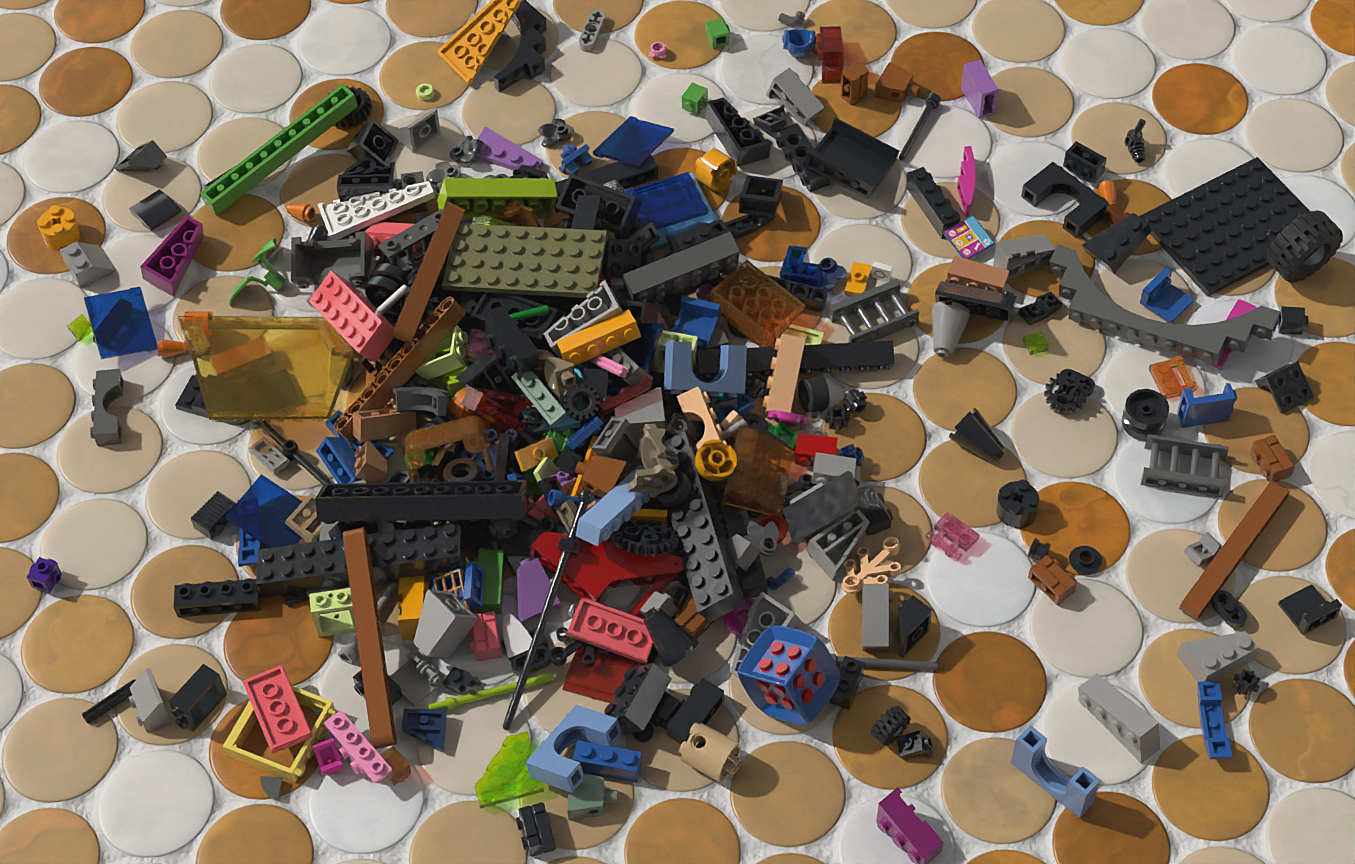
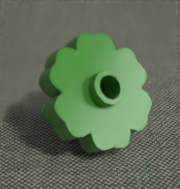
M570 428L560 433L554 430H547L540 440L552 437L558 453V457L551 459L555 465L566 446L569 447L566 441L576 433Z

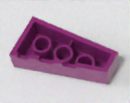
M186 215L140 266L142 278L174 297L204 238L202 223Z

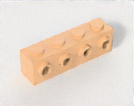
M782 334L780 338L776 339L774 350H778L777 357H773L770 369H774L773 376H769L766 388H770L769 395L765 396L763 401V407L766 408L765 413H768L769 410L791 412L806 338Z

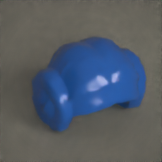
M807 29L785 30L782 38L783 49L788 50L794 57L807 56L811 50L816 49V32Z

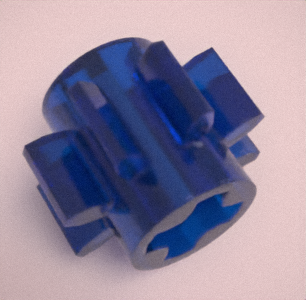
M850 444L841 448L842 452L839 456L856 458V466L862 465L861 461H863L864 455L859 447H854V444Z

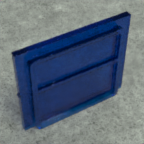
M689 172L626 190L627 194L635 196L642 203L637 215L642 226L647 222H652L655 229L658 230L709 214Z

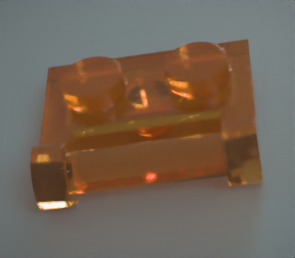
M1181 355L1149 365L1148 370L1160 393L1166 399L1181 396L1183 389L1191 388L1192 392H1194L1198 388L1187 372ZM1172 368H1177L1185 385H1180Z

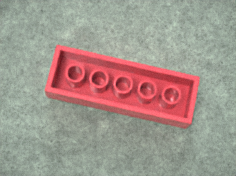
M330 271L324 278L322 284L309 300L318 312L360 355L376 363L394 338L391 335L395 327L348 280L333 271Z

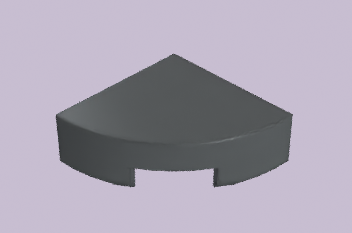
M261 776L260 782L264 792L270 798L280 801L283 778Z

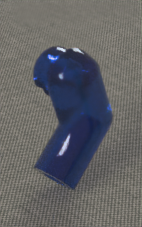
M788 567L775 579L772 576L768 577L766 581L769 589L777 590L795 575L794 570Z

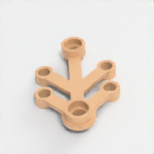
M886 538L883 541L884 549L870 563L868 562L870 557L869 549L867 547L858 548L857 556L860 560L861 572L855 575L857 570L855 560L848 559L844 562L847 576L842 583L843 591L848 594L858 593L862 589L863 583L889 584L888 578L885 575L866 579L868 576L890 573L892 576L900 575L902 569L898 562L879 566L889 555L894 556L898 554L900 550L898 538Z

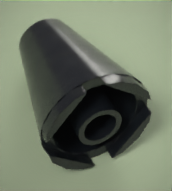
M973 408V414L968 412L955 426L957 431L954 434L952 432L949 434V438L952 441L990 462L993 460L997 462L1005 454L1003 452L1005 447L976 408Z
M653 607L644 614L646 618L643 621L665 667L676 664L686 657L685 654L689 650L692 652L698 646L699 641L661 608L655 609Z

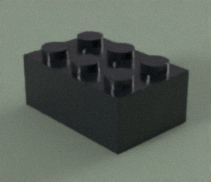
M654 663L628 669L624 674L625 679L614 692L615 696L612 702L604 710L605 715L618 719L622 735L644 731L672 679Z

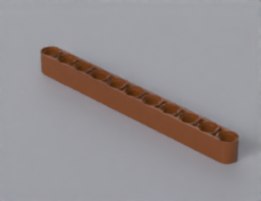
M365 527L343 532L371 742L375 749L397 745V737L369 540Z

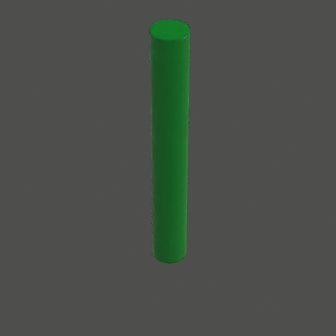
M545 305L510 314V317L518 321L549 313L548 306Z

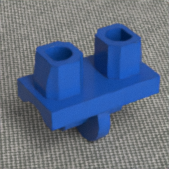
M567 144L563 146L562 150L564 153L560 156L564 160H562V166L559 167V170L562 173L566 171L568 174L572 173L575 175L580 170V167L576 164L578 161L584 167H587L593 160L588 152L590 147L585 144L577 150L575 145L572 147Z

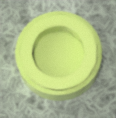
M427 83L419 85L416 88L417 98L422 101L431 100L434 97L433 86Z

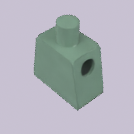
M584 774V780L573 793L568 792V820L604 815V803H617L618 790H605V780L603 777Z

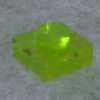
M83 314L66 326L78 341L83 340L95 330Z
M1042 331L1023 336V342L1030 355L1048 351L1049 345Z

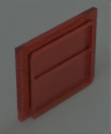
M584 645L574 654L562 690L611 703L615 696V690L625 679L624 674L626 671L637 667L639 662L613 652L607 657L601 656L599 647L595 646V665L591 668H586L582 664V657L585 655L586 645Z

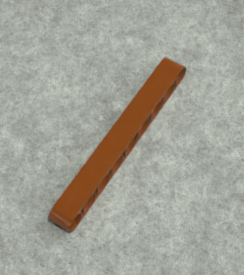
M449 202L446 203L391 336L406 343H411L465 209Z
M447 297L417 329L411 343H405L336 421L334 429L347 441L351 442L356 439L353 436V412L384 408L392 399V388L402 387L464 317L465 310L452 297Z
M1270 481L1188 592L1179 607L1181 611L1197 620L1202 616L1212 602L1214 594L1221 590L1283 505L1290 490L1274 481Z

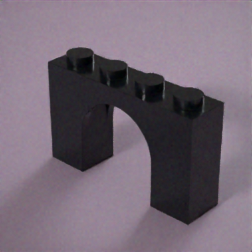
M1051 162L1023 184L1021 197L1034 207L1048 196L1058 193L1067 194L1076 199L1079 205L1065 216L1063 229L1075 238L1081 236L1102 219L1109 205V202L1104 197L1099 196L1090 187L1084 185L1055 162Z

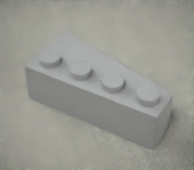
M605 280L599 284L600 288L595 292L591 291L586 296L587 299L579 306L576 304L567 317H562L544 333L551 349L558 358L561 359L562 356L556 341L624 312L614 292Z
M1095 674L1078 687V700L1080 704L1087 708L1141 764L1160 750L1159 722L1100 675Z

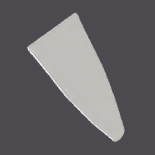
M511 613L503 616V638L508 658L529 650L532 638L525 627Z

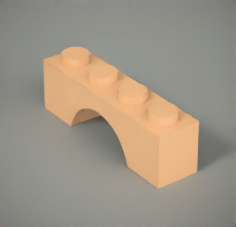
M698 386L677 396L681 409L689 421H700L705 424L704 435L696 444L697 450L708 440H722L721 436L724 433L720 425L715 423L717 416L714 409L709 408L708 403L711 401L706 391L702 392Z

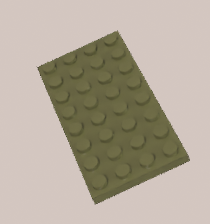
M459 224L450 247L442 288L449 291L587 298L586 296L591 291L595 292L599 286L608 236L607 231Z

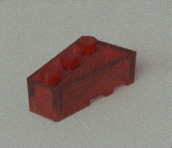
M841 26L820 27L819 33L816 34L818 61L821 63L822 84L841 83L842 70H844V47Z
M475 387L468 389L460 405L505 432L508 429L517 430L519 427L517 424L518 412L532 404L530 399L519 394Z

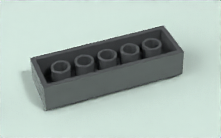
M731 232L725 233L624 274L623 290L628 300L641 302L660 301L668 294H677L688 286H697L701 281L714 279L720 273L725 271L727 273L732 272L738 267L740 250Z

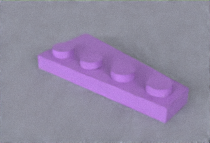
M484 127L478 137L479 140L484 142V145L475 153L479 160L513 171L519 164L541 170L543 166L542 159L487 127Z

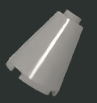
M946 301L937 302L932 308L933 351L942 358H947L953 354L970 318V310L964 305L952 302V305H945Z

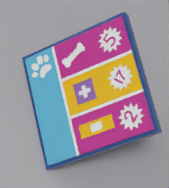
M974 215L943 231V234L959 255L965 259H970L995 245V242Z

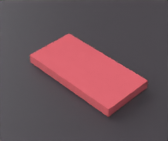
M581 597L566 634V636L645 665L654 645L643 621L644 619Z
M283 665L242 681L272 754L313 737Z

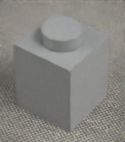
M655 591L640 611L644 615L653 607L655 609L661 608L669 616L673 617L678 609L673 604L674 599L670 595Z

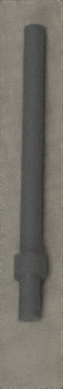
M831 654L836 665H841L844 656ZM851 657L865 662V666L933 671H937L938 662Z

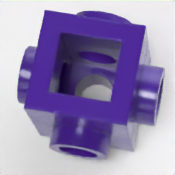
M39 557L36 563L30 567L27 579L32 588L50 594L55 584L59 583L62 573L55 560Z

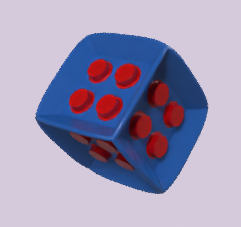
M778 625L768 627L759 636L738 669L740 682L757 708L774 718L800 725L810 724L819 715L835 692L840 681L839 669L827 647L820 639L810 633Z

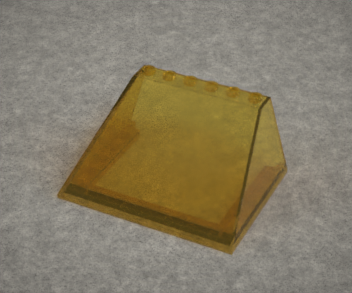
M178 316L179 326L209 420L214 422H224V420L263 422L272 419L275 422H283L285 419H292L296 422H302L304 419H312L313 421L321 422L324 419H330L353 357V349L324 317Z

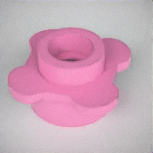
M654 42L650 46L651 52H649V56L651 58L663 59L666 57L665 51L667 46L662 42Z

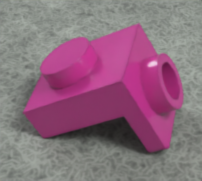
M334 738L313 745L323 775H333L338 773L339 769L344 768Z

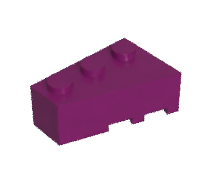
M897 787L879 802L876 819L877 826L883 833L887 832L892 837L894 844L898 848H903L908 853V857L913 863L928 864L942 852L944 842L926 820L922 822L914 814L913 811L916 808L912 803L909 806L900 796L902 791Z

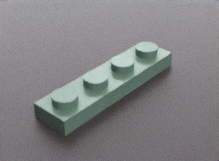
M532 370L521 375L515 373L511 376L553 429L569 416Z

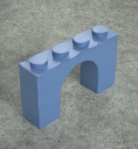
M666 342L664 390H671V394H683V391H689L699 386L702 392H708V396H719V393H726V397H738V394H745L747 346L721 345L719 372L712 381L704 383L696 378L691 368L692 342Z
M575 705L526 761L530 777L573 793L585 777L580 762L560 756L561 753L568 746L577 743V740L612 747L622 735L618 719Z
M1030 725L1016 739L1011 764L1080 818L1093 805L1100 780L1084 767L1072 778H1068L1060 773L1050 763L1045 754L1048 738Z

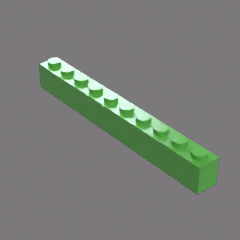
M344 84L340 85L203 190L200 194L204 204L217 216L357 108L355 95Z

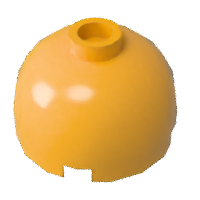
M711 439L704 442L698 449L695 457V467L698 473L709 481L726 479L737 465V455L730 445L724 444V441L720 439Z

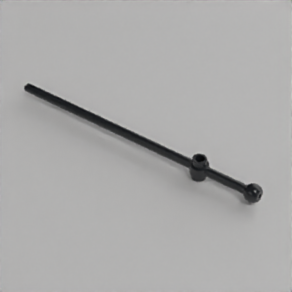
M255 413L252 416L251 424L255 428H262L282 447L285 457L289 460H296L322 485L333 484L299 453V448L295 441H286L266 422L267 419L264 414Z
M582 489L578 493L580 503L567 538L561 537L557 549L563 550L505 716L504 730L510 729L569 557L571 553L578 554L581 543L575 541L577 537L576 531L579 518L585 514L587 505L591 504L594 500V493L590 490Z

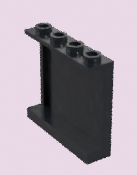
M835 117L832 127L814 150L810 149L803 166L869 200L894 166L900 150Z

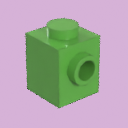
M722 18L705 22L706 37L713 49L729 45L730 29Z
M692 82L682 95V109L698 115L707 105L708 88Z

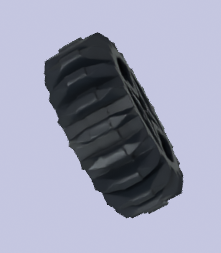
M348 85L346 86L355 95L358 107L337 122L334 127L339 125L341 129L344 126L348 129L350 126L356 128V124L362 125V122L367 121V118L371 116V98L361 87L356 89L355 86L351 88Z

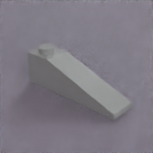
M761 592L749 610V618L742 632L743 637L740 646L737 648L730 670L738 678V669L742 660L768 627L778 625L795 629L801 621L794 612Z

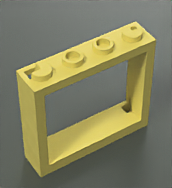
M292 686L299 704L322 713L311 730L313 737L305 741L291 768L240 749L257 721V716L250 701L225 741L223 749L226 756L296 783L298 777L304 774L308 759H311L315 754L313 745L317 744L325 736L326 726L324 722L335 715L336 711L333 701Z

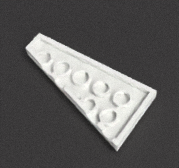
M428 181L408 185L403 190L397 191L396 188L389 189L388 193L380 194L378 191L353 196L348 201L341 202L338 199L333 200V204L325 205L324 203H319L318 207L331 240H336L402 211L411 209L421 203L428 202L436 198Z

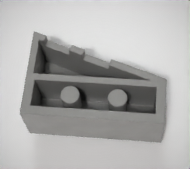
M1044 234L996 242L993 266L1009 270V280L1048 264L1055 248Z

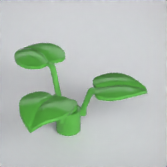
M276 238L270 239L252 260V263H257L260 259L269 270L264 275L266 280L263 281L253 276L245 278L233 290L229 299L230 306H232L233 298L251 281L259 282L265 287L270 285L276 291L286 282V279L274 270L265 258L266 252L276 248Z

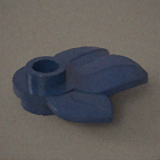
M824 258L820 261L819 268L812 271L809 278L810 285L821 283L824 290L831 291L836 287L838 279L846 278V270L843 266L837 265V262L832 258Z

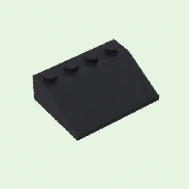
M949 279L940 281L935 292L936 303L946 301L945 305H952V302L967 307L970 310L969 314L1012 322L1017 296H1014V293L1009 291H1002V293L994 292L995 290L989 287L979 289L969 283L960 285L956 281Z

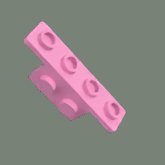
M342 711L337 712L324 722L327 729L337 739L339 754L344 760L346 758L349 759L351 762L350 766L356 774L361 773L365 779L369 776L376 784L392 772V768Z

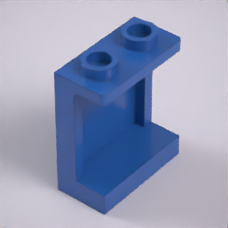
M683 295L681 310L670 332L697 336V351L708 350L720 318V304Z
M1225 384L1223 394L1194 398L1191 388L1183 389L1177 410L1182 428L1229 421L1230 415L1233 413L1234 403L1237 401L1236 391L1232 389L1231 384Z
M471 561L466 563V571L463 574L465 582L464 597L462 588L458 590L459 600L462 603L464 600L469 603V610L483 607L485 570ZM438 574L432 576L431 590H435L433 579L440 577ZM445 578L447 590L452 589V578ZM455 578L456 586H460V578ZM442 579L438 581L439 591L444 590Z

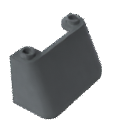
M365 231L355 232V237L349 236V239L316 242L314 239H309V241L303 242L301 237H291V282L301 289L309 288L312 285H321L324 278L330 271H333L350 283L363 284L364 281L368 280L374 240Z

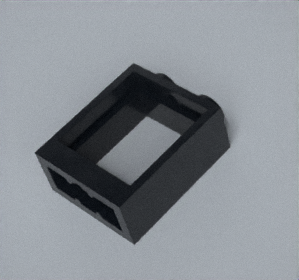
M747 175L740 194L739 213L776 218L782 198L783 180ZM748 193L768 195V196H774V197L751 195V194H748Z
M203 663L169 700L172 708L171 713L175 716V722L182 729L188 728L194 732L227 695L220 674Z

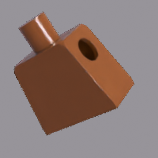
M889 62L875 85V97L902 103L908 94L917 97L920 87L913 85L914 75L911 72Z
M597 455L593 456L589 465L579 461L575 468V473L583 476V487L592 491L601 499L616 487L628 472L625 461Z

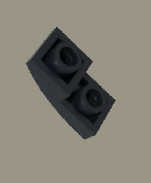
M1052 292L1038 296L1034 303L1021 307L1018 313L1031 326L1056 312L1063 306V303Z

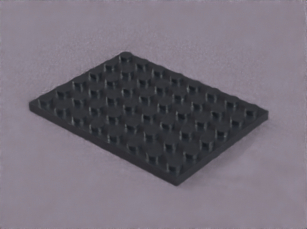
M1256 157L1139 217L1149 224L1152 231L1150 235L1208 297L1270 265L1267 260V253L1272 241L1293 220L1298 219L1303 214H1308L1310 210Z

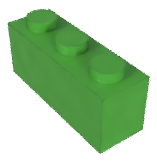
M479 550L478 558H475L474 562L485 570L483 607L476 608V613L483 614L494 611L495 614H502L505 569L504 550Z

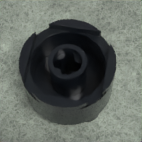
M1023 479L1009 482L1001 487L998 493L996 511L1000 521L1007 526L1009 524L1018 529L1031 525L1038 512L1039 495L1037 490L1028 481Z

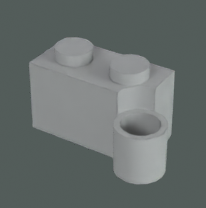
M816 452L811 483L819 484L831 481L846 471H850L853 474L857 487L860 485L861 468L856 466V458Z

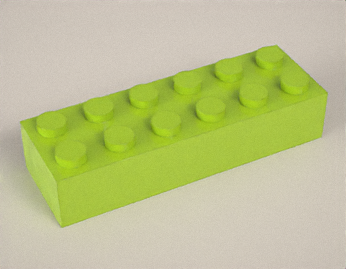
M444 178L437 201L439 210H444L447 202L465 209L462 219H550L557 200V192L554 179Z

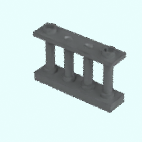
M443 209L378 245L379 249L390 259L392 265L400 268L412 266L411 261L425 255L430 244L429 236L434 234ZM422 241V247L414 252L413 245ZM406 250L407 256L398 260L397 255Z
M895 279L830 305L828 318L832 323L841 320L850 334L848 343L873 342L918 324L919 311L916 309L908 312L898 297L900 296L901 284L898 279ZM892 300L901 316L892 319L882 303ZM875 307L884 323L875 326L865 310ZM858 314L867 329L858 333L848 316Z
M1157 434L1147 435L1144 449H1151L1149 468L1144 467L1140 485L1215 497L1223 496L1226 480L1219 479L1220 460L1225 461L1229 446L1170 438ZM1159 451L1171 453L1170 471L1158 469ZM1180 454L1192 456L1190 474L1178 472ZM1200 457L1212 459L1210 477L1198 475Z

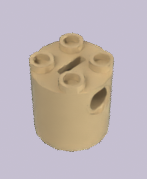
M695 722L690 729L689 734L691 735L688 741H683L678 752L682 754L681 761L719 782H722L729 773L734 775L742 762V759L738 757L741 744L702 723L698 724Z

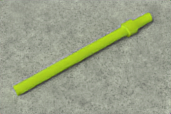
M549 673L529 678L525 688L555 681L554 675ZM517 682L479 691L475 695L467 694L455 698L450 696L444 698L445 700L428 704L429 709L437 710L447 709L448 711L456 709L455 706L513 692Z

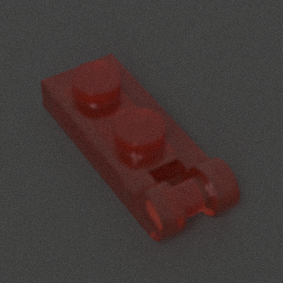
M644 377L640 380V384L632 388L630 386L625 387L619 391L620 394L614 397L610 395L602 399L599 407L601 414L604 416L614 411L616 407L649 392L652 385L651 379Z

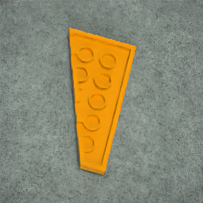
M491 0L436 51L469 86L522 0Z

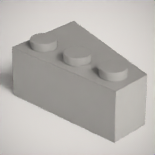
M790 67L773 79L766 93L768 98L773 97L778 101V106L786 107L790 111L789 115L804 127L818 118L825 108L822 102L813 95L810 88L800 80L799 75Z
M857 510L810 539L806 551L833 581L844 565V562L865 534L870 522L860 510Z
M863 583L861 591L862 650H888L889 644L893 643V632H889V624L893 623V611H889V603L893 602V590H889V584Z
M1244 631L1181 643L1177 657L1197 682L1217 681L1253 661L1259 647L1248 633Z

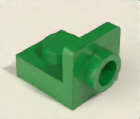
M781 421L775 426L771 425L768 431L787 443L785 450L788 452L793 450L797 442L798 432Z

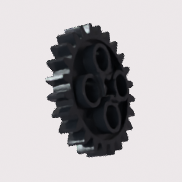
M634 518V521L630 519L627 522L624 521L617 531L611 533L610 539L615 544V547H621V551L628 550L629 554L635 552L637 556L643 554L645 557L648 555L655 557L656 554L663 556L664 553L670 554V551L674 552L675 548L678 547L679 535H677V531H674L673 527L668 528V524L661 525L660 521L655 523L653 519L646 521L643 518L642 520Z

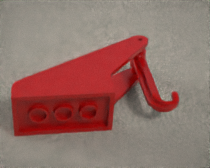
M546 532L539 536L532 544L530 556L534 559L538 558L541 565L555 575L563 550L557 549L561 537L567 538L568 535ZM576 537L575 541L581 543L577 555L571 553L561 582L580 598L584 597L598 603L610 590L652 584L628 612V614L641 618L643 616L640 611L642 606L655 591L662 594L671 582L677 581V577L683 570L684 564L679 556L664 554L663 556L656 554L655 557L652 555L645 557L643 554L637 556L635 552L629 554L628 550L621 551V547H615V544L601 542L596 546ZM649 576H656L651 582L644 578Z

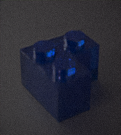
M789 245L780 271V278L821 288L823 282L821 264L810 263L807 247Z

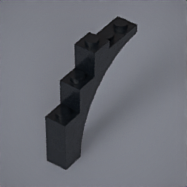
M522 0L511 18L521 36L518 50L508 65L493 76L495 89L498 92L510 87L527 75L533 79L546 71L545 59L540 55L546 51L545 37L541 35L547 31L546 18L526 0Z

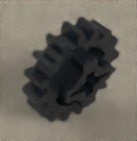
M1064 372V376H1060L1057 373L1056 379L1051 377L1050 384L1046 383V391H1044V396L1047 397L1046 404L1051 403L1050 409L1057 408L1058 414L1064 410L1065 415H1068V410L1076 413V407L1082 409V403L1087 401L1085 396H1088V390H1085L1086 383H1081L1082 378L1078 377L1075 379V373L1068 376L1067 372ZM1058 386V390H1055L1053 393L1054 388ZM1079 393L1078 399L1074 401V397Z

